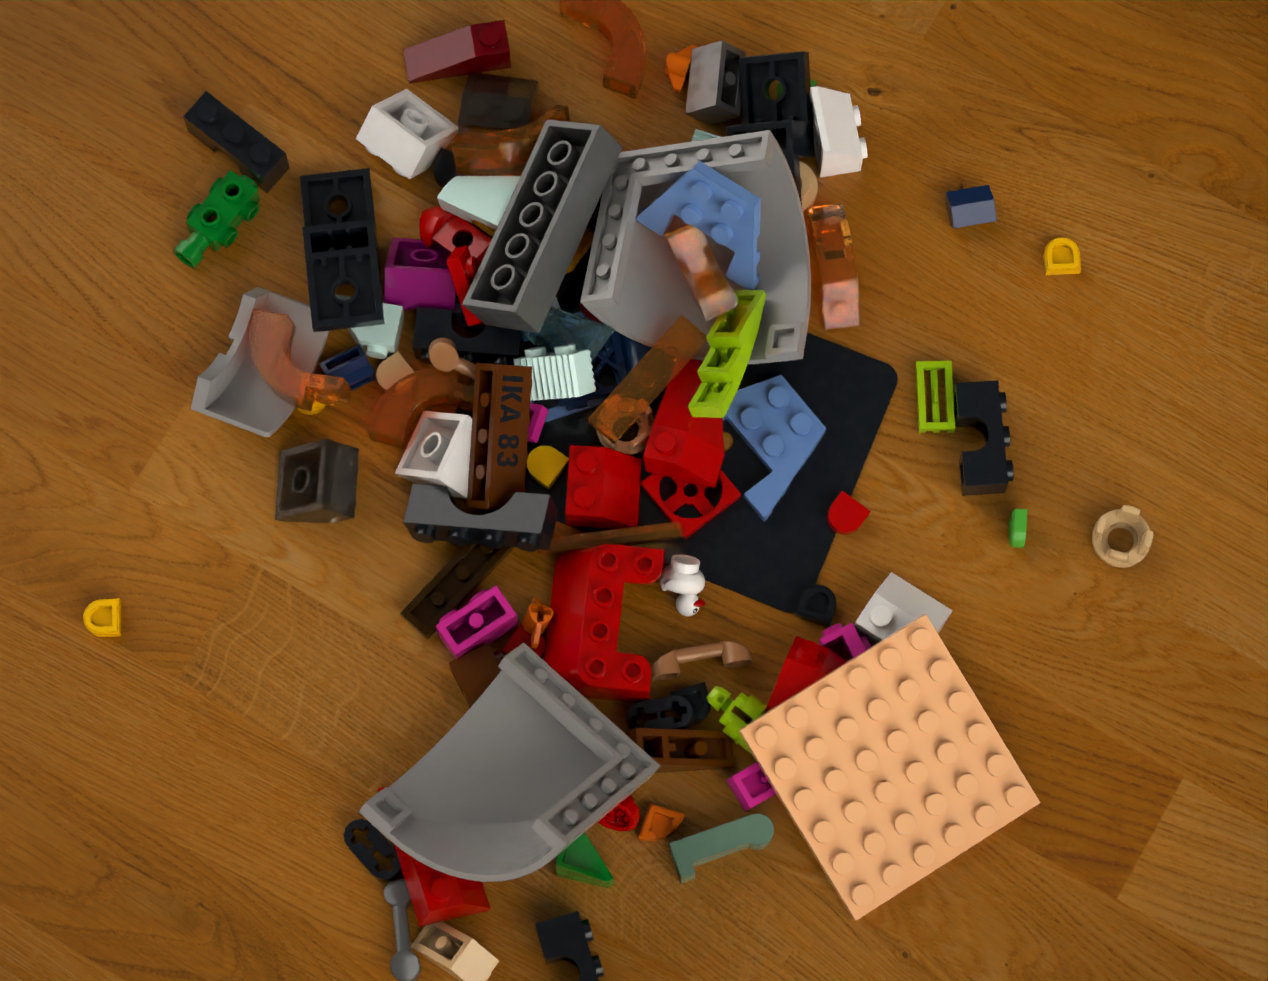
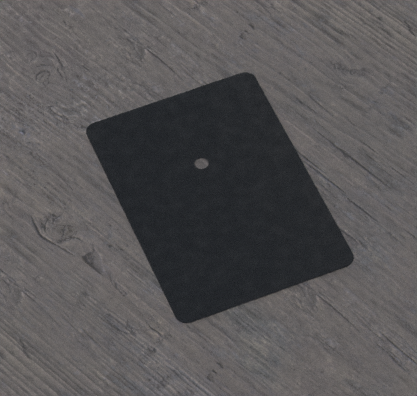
M591 248L587 250L575 268L565 274L556 294L561 311L546 318L544 323L581 311L580 298ZM588 323V324H585V325H582V326H578V327H575V328H572V329H569V330H565V331H563V333L572 332V331H577V330H583V329H588V328H593V327H598V326L594 325L593 323ZM807 333L803 359L747 365L738 390L782 375L826 427L825 434L803 467L798 471L789 488L774 507L769 518L764 522L744 499V493L771 472L731 424L724 420L723 432L729 433L733 437L734 445L729 451L725 452L721 470L739 490L741 498L686 540H684L641 486L638 530L570 527L615 545L665 550L664 564L670 565L673 555L693 556L700 560L699 570L704 575L706 581L781 611L796 613L803 592L810 586L815 585L836 535V532L829 527L827 522L828 509L841 491H844L849 496L852 495L898 381L897 373L887 363ZM547 336L524 342L522 356H525V349L543 346L546 347V353H550ZM601 336L597 337L590 346L596 352L605 349ZM587 339L579 340V341H581L582 343H585V342L587 341ZM658 350L663 387L657 390L658 394L655 396L638 398L635 394L633 398L637 401L643 399L647 402L653 412L654 420L678 359L677 355ZM600 360L591 363L593 372L600 364ZM606 365L596 379V382L604 387L617 385L612 368ZM470 378L455 414L473 417L474 379ZM558 399L534 401V404L543 405L547 409L559 405ZM602 405L545 422L538 442L527 441L528 455L534 448L543 445L555 448L568 458L570 445L603 447L596 431L597 418L603 409ZM621 418L613 426L614 436L623 442L633 440L639 432L637 423L631 418ZM645 450L633 455L642 459L641 482L652 474L646 472L643 458ZM526 462L525 493L550 495L559 511L556 521L566 525L568 465L548 490L531 478ZM665 476L660 482L659 490L663 501H666L676 493L677 485L670 477ZM718 481L715 488H706L704 495L713 507H716L722 495V485ZM693 484L686 485L684 488V493L688 497H693L698 492L697 487ZM684 505L674 513L683 518L702 517L694 506Z

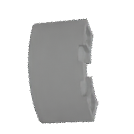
M260 287L244 293L238 314L228 336L229 340L233 341L226 355L219 353L207 370L198 376L191 410L258 435L270 437L287 420L305 392L308 381L313 376L321 357L329 331L313 332L310 305Z

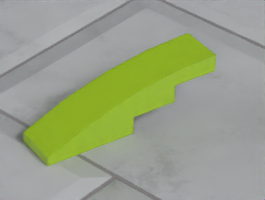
M733 290L707 334L706 338L711 348L697 371L701 384L688 405L692 417H725L750 360L765 304L766 293L764 290Z

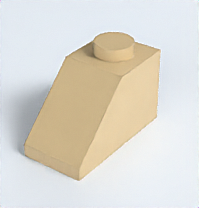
M444 922L426 925L411 945L415 951L458 981H487L499 963L497 958L473 938Z

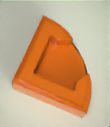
M650 803L638 840L658 841L667 838L680 827L685 814Z

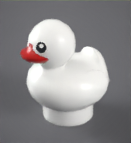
M677 554L671 557L670 565L663 568L662 574L659 577V583L663 591L669 590L680 594L676 599V609L681 615L689 617L695 615L701 606H705V601L697 596L704 589L705 577L699 570V559L689 555Z

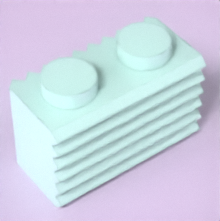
M566 344L554 347L555 352L546 353L545 346L525 349V356L514 359V365L532 366L530 401L580 397L596 390L589 349L576 350L575 344Z

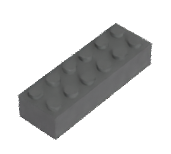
M546 120L462 303L464 307L485 325L534 333L540 332L623 148L601 125Z

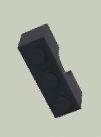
M207 91L183 116L190 134L213 152L218 148L225 152L238 165L240 172L252 179L266 193L272 189L290 168L286 153Z
M417 307L413 351L415 358L420 359L425 364L432 365L428 349L430 344L438 338L452 340L456 345L458 356L474 364L514 365V359L522 357L525 331L486 325L480 335L473 338H464L454 331L455 318L453 310Z
M998 380L955 383L953 390L955 427H972L977 429L984 436L986 443L979 450L962 451L959 469L962 496L1005 493L1008 482L1014 479L1012 460H1006L1005 447H1010L1009 426H1003L1002 413L1007 412L1006 393L999 392Z
M578 911L535 924L546 965L557 961L570 962L579 970V981H599L598 978L604 976L599 955L591 956L587 943L594 940L588 919L581 920Z

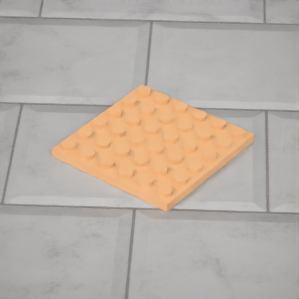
M926 614L921 615L738 730L847 911L855 921L1040 803Z

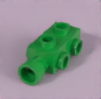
M231 170L224 178H218L212 184L208 197L202 204L197 203L188 213L186 224L191 235L187 240L182 239L174 248L173 253L188 267L195 269L204 258L202 254L208 247L217 252L221 246L225 248L231 246L238 236L237 227L243 220L247 222L253 220L260 210L257 184L248 176L242 174L239 177ZM234 190L238 193L236 196H229ZM212 215L217 217L214 222H207Z

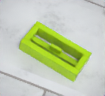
M916 361L918 433H926V431L954 433L955 413L952 361ZM924 370H929L932 422H926ZM937 370H944L946 422H940Z

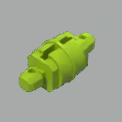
M715 686L706 698L715 710L721 709L725 712L718 720L725 727L722 731L733 739L736 745L739 744L751 754V751L738 730L748 724L732 713L731 710L735 707L751 720L749 723L767 713L765 711L767 703L764 704L753 694L747 697L742 692L733 700L729 697L731 695L730 692L722 687Z

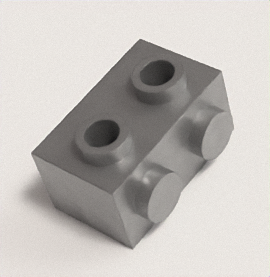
M723 40L692 49L685 114L708 125L740 117L741 87L739 58L746 57V52Z

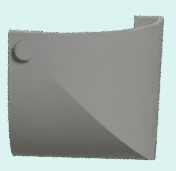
M765 130L620 152L602 192L580 300L584 307L613 330L643 345L681 357L704 360L711 348L706 336L733 290H747L725 276L735 252L724 245L718 244L712 237L696 227L686 224L676 215H674L669 229L663 236L636 221V217L647 205H650L662 192H665L676 180L697 162L701 161L761 198L760 235L757 238V249L760 251L757 274L760 275V281L754 290H764L766 299L759 330L748 364L803 359L811 303L809 244L802 205L787 160L771 131Z
M522 643L504 656L498 665L502 669L501 672L452 729L410 770L391 786L385 787L366 801L359 811L375 828L402 851L417 861L450 876L473 881L497 882L516 879L533 873L549 863L651 778L660 767L653 758L525 643Z

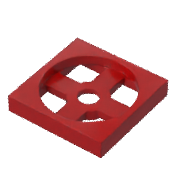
M720 470L718 482L722 485V495L716 507H713L704 496L705 489L708 486L671 478L677 485L676 493L666 501H663L659 488L661 479L665 476L652 473L640 482L643 490L684 540L741 498L739 490L722 470ZM686 485H695L698 489L697 494L693 497L686 496L684 493ZM684 505L694 506L702 517L683 518L674 513Z

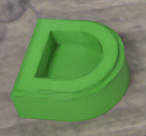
M1014 509L1009 516L1008 542L1010 547L1024 548L1027 509Z

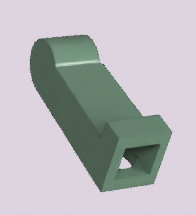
M751 814L669 843V852L680 882L684 883L695 879L693 867L748 847L754 850L764 849L772 841L774 833L773 823L770 818L763 814Z

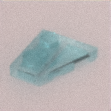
M551 307L540 332L526 331L524 335L536 347L545 346L546 353L555 352L554 347L566 344H575L576 350L589 349L591 352L590 357L593 361L615 329L609 325Z

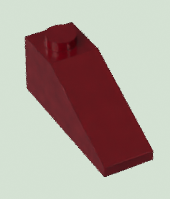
M505 20L469 25L404 49L409 84L511 68Z

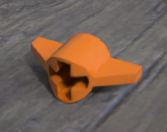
M690 45L678 53L672 52L667 55L665 74L669 77L673 91L681 92L684 82L690 73L692 49L698 48L697 46Z
M533 597L522 620L523 628L531 634V648L535 649L539 645L540 634H543L553 616L552 608L543 605L540 599Z

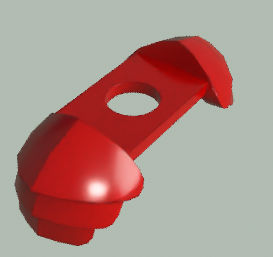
M440 206L422 211L419 220V234L421 241L426 247H430L436 242L449 253H452L454 248H457L453 244L454 238L462 232L470 233L473 236V242L468 249L470 255L477 259L480 266L492 240L466 220L441 209Z

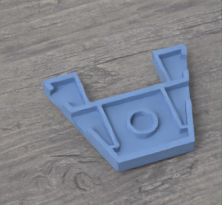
M697 162L676 180L670 188L662 192L650 205H647L636 217V221L660 236H663L669 229L674 215L680 217L686 224L696 227L712 237L718 244L724 245L735 252L725 274L727 278L747 290H754L758 285L760 275L757 274V264L760 262V251L757 249V238L760 235L761 198L703 162Z
M782 375L737 390L723 418V421L727 420L771 472L744 493V499L763 522L769 518L780 498L783 497L790 483L826 432V427Z

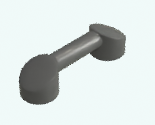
M398 878L387 883L383 893L387 904L392 907L396 954L391 959L390 968L396 980L415 981L420 975L421 964L418 957L411 952L407 907L412 901L405 880Z

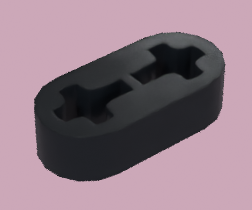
M679 695L641 701L633 704L628 709L626 723L630 730L644 728L643 725L636 723V718L641 717V710H644L645 713L650 715L657 714L658 719L647 721L646 728L686 729L695 722L697 709L690 699ZM677 703L681 707L687 708V713L681 715L680 722L677 718L665 716V712L676 710Z
M358 819L348 824L344 831V841L348 849L369 873L382 882H389L397 878L401 873L396 850L384 836L367 820ZM358 829L364 832L367 829L370 831L367 834V838L373 846L369 850L361 842L355 845L352 843L355 839L353 835L354 830ZM377 851L385 859L391 856L394 858L391 862L393 867L391 872L388 873L385 869L380 872L376 870L379 864L373 855Z

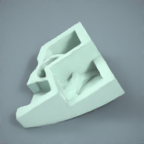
M456 176L445 185L437 199L441 209L470 223L476 220L496 230L521 176Z

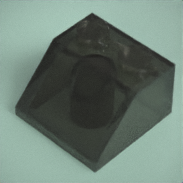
M470 72L462 94L458 118L459 137L462 139L528 147L539 81Z
M323 439L280 451L275 520L283 522L335 523L354 518L357 474L359 470V448Z

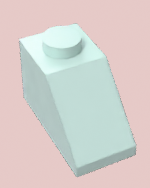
M335 294L336 297L341 300H348L351 298L348 296ZM383 303L385 324L347 328V331L368 356L386 359L387 356H391L398 351L405 319L403 306Z

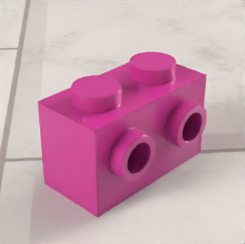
M497 586L490 590L480 591L469 600V604L460 610L454 609L448 612L439 620V624L436 625L438 637L454 660L487 643H492L518 625L517 614Z

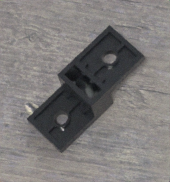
M800 51L739 58L743 125L726 126L727 136L770 130L790 167L802 205L799 159L815 157L812 102L810 101L809 52ZM778 80L782 84L783 90L781 96L774 100L769 95V86L773 81Z
M370 169L300 176L305 227H302L313 332L385 324ZM335 200H343L348 204V208L344 213L336 215L329 211L330 204ZM347 284L354 287L355 293L348 300H341L335 295L337 288L341 285Z

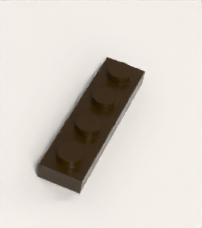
M471 543L463 546L400 613L401 617L428 640L437 631L436 625L439 624V620L448 612L457 609L514 547L503 546L500 549H492L483 544Z

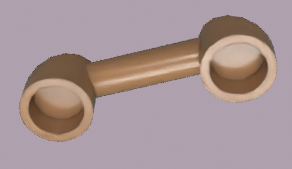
M438 338L430 344L428 354L435 368L445 372L455 370L475 380L476 364L459 357L456 345L452 340Z
M720 641L677 650L673 649L652 664V680L662 681L680 676V663L722 656L724 668L745 666L752 663L751 652L747 647L730 641Z

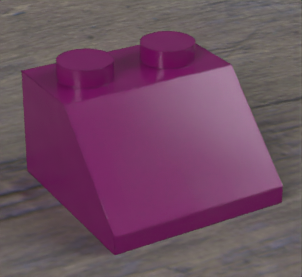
M393 238L385 266L384 303L403 306V311L417 307L455 311L457 292L446 263L451 253L436 242L430 247H426L421 239ZM453 242L455 247H463V242Z

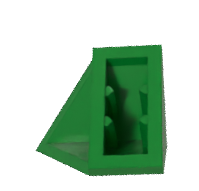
M586 833L582 834L558 854L555 864L557 877L609 888L614 884L613 876Z

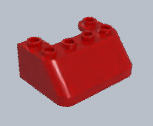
M604 544L566 552L557 559L554 568L550 602L553 616L548 624L544 661L585 698L632 703L650 700L651 666L649 662L637 654L617 652L624 583L648 585L658 580L664 568L665 550Z

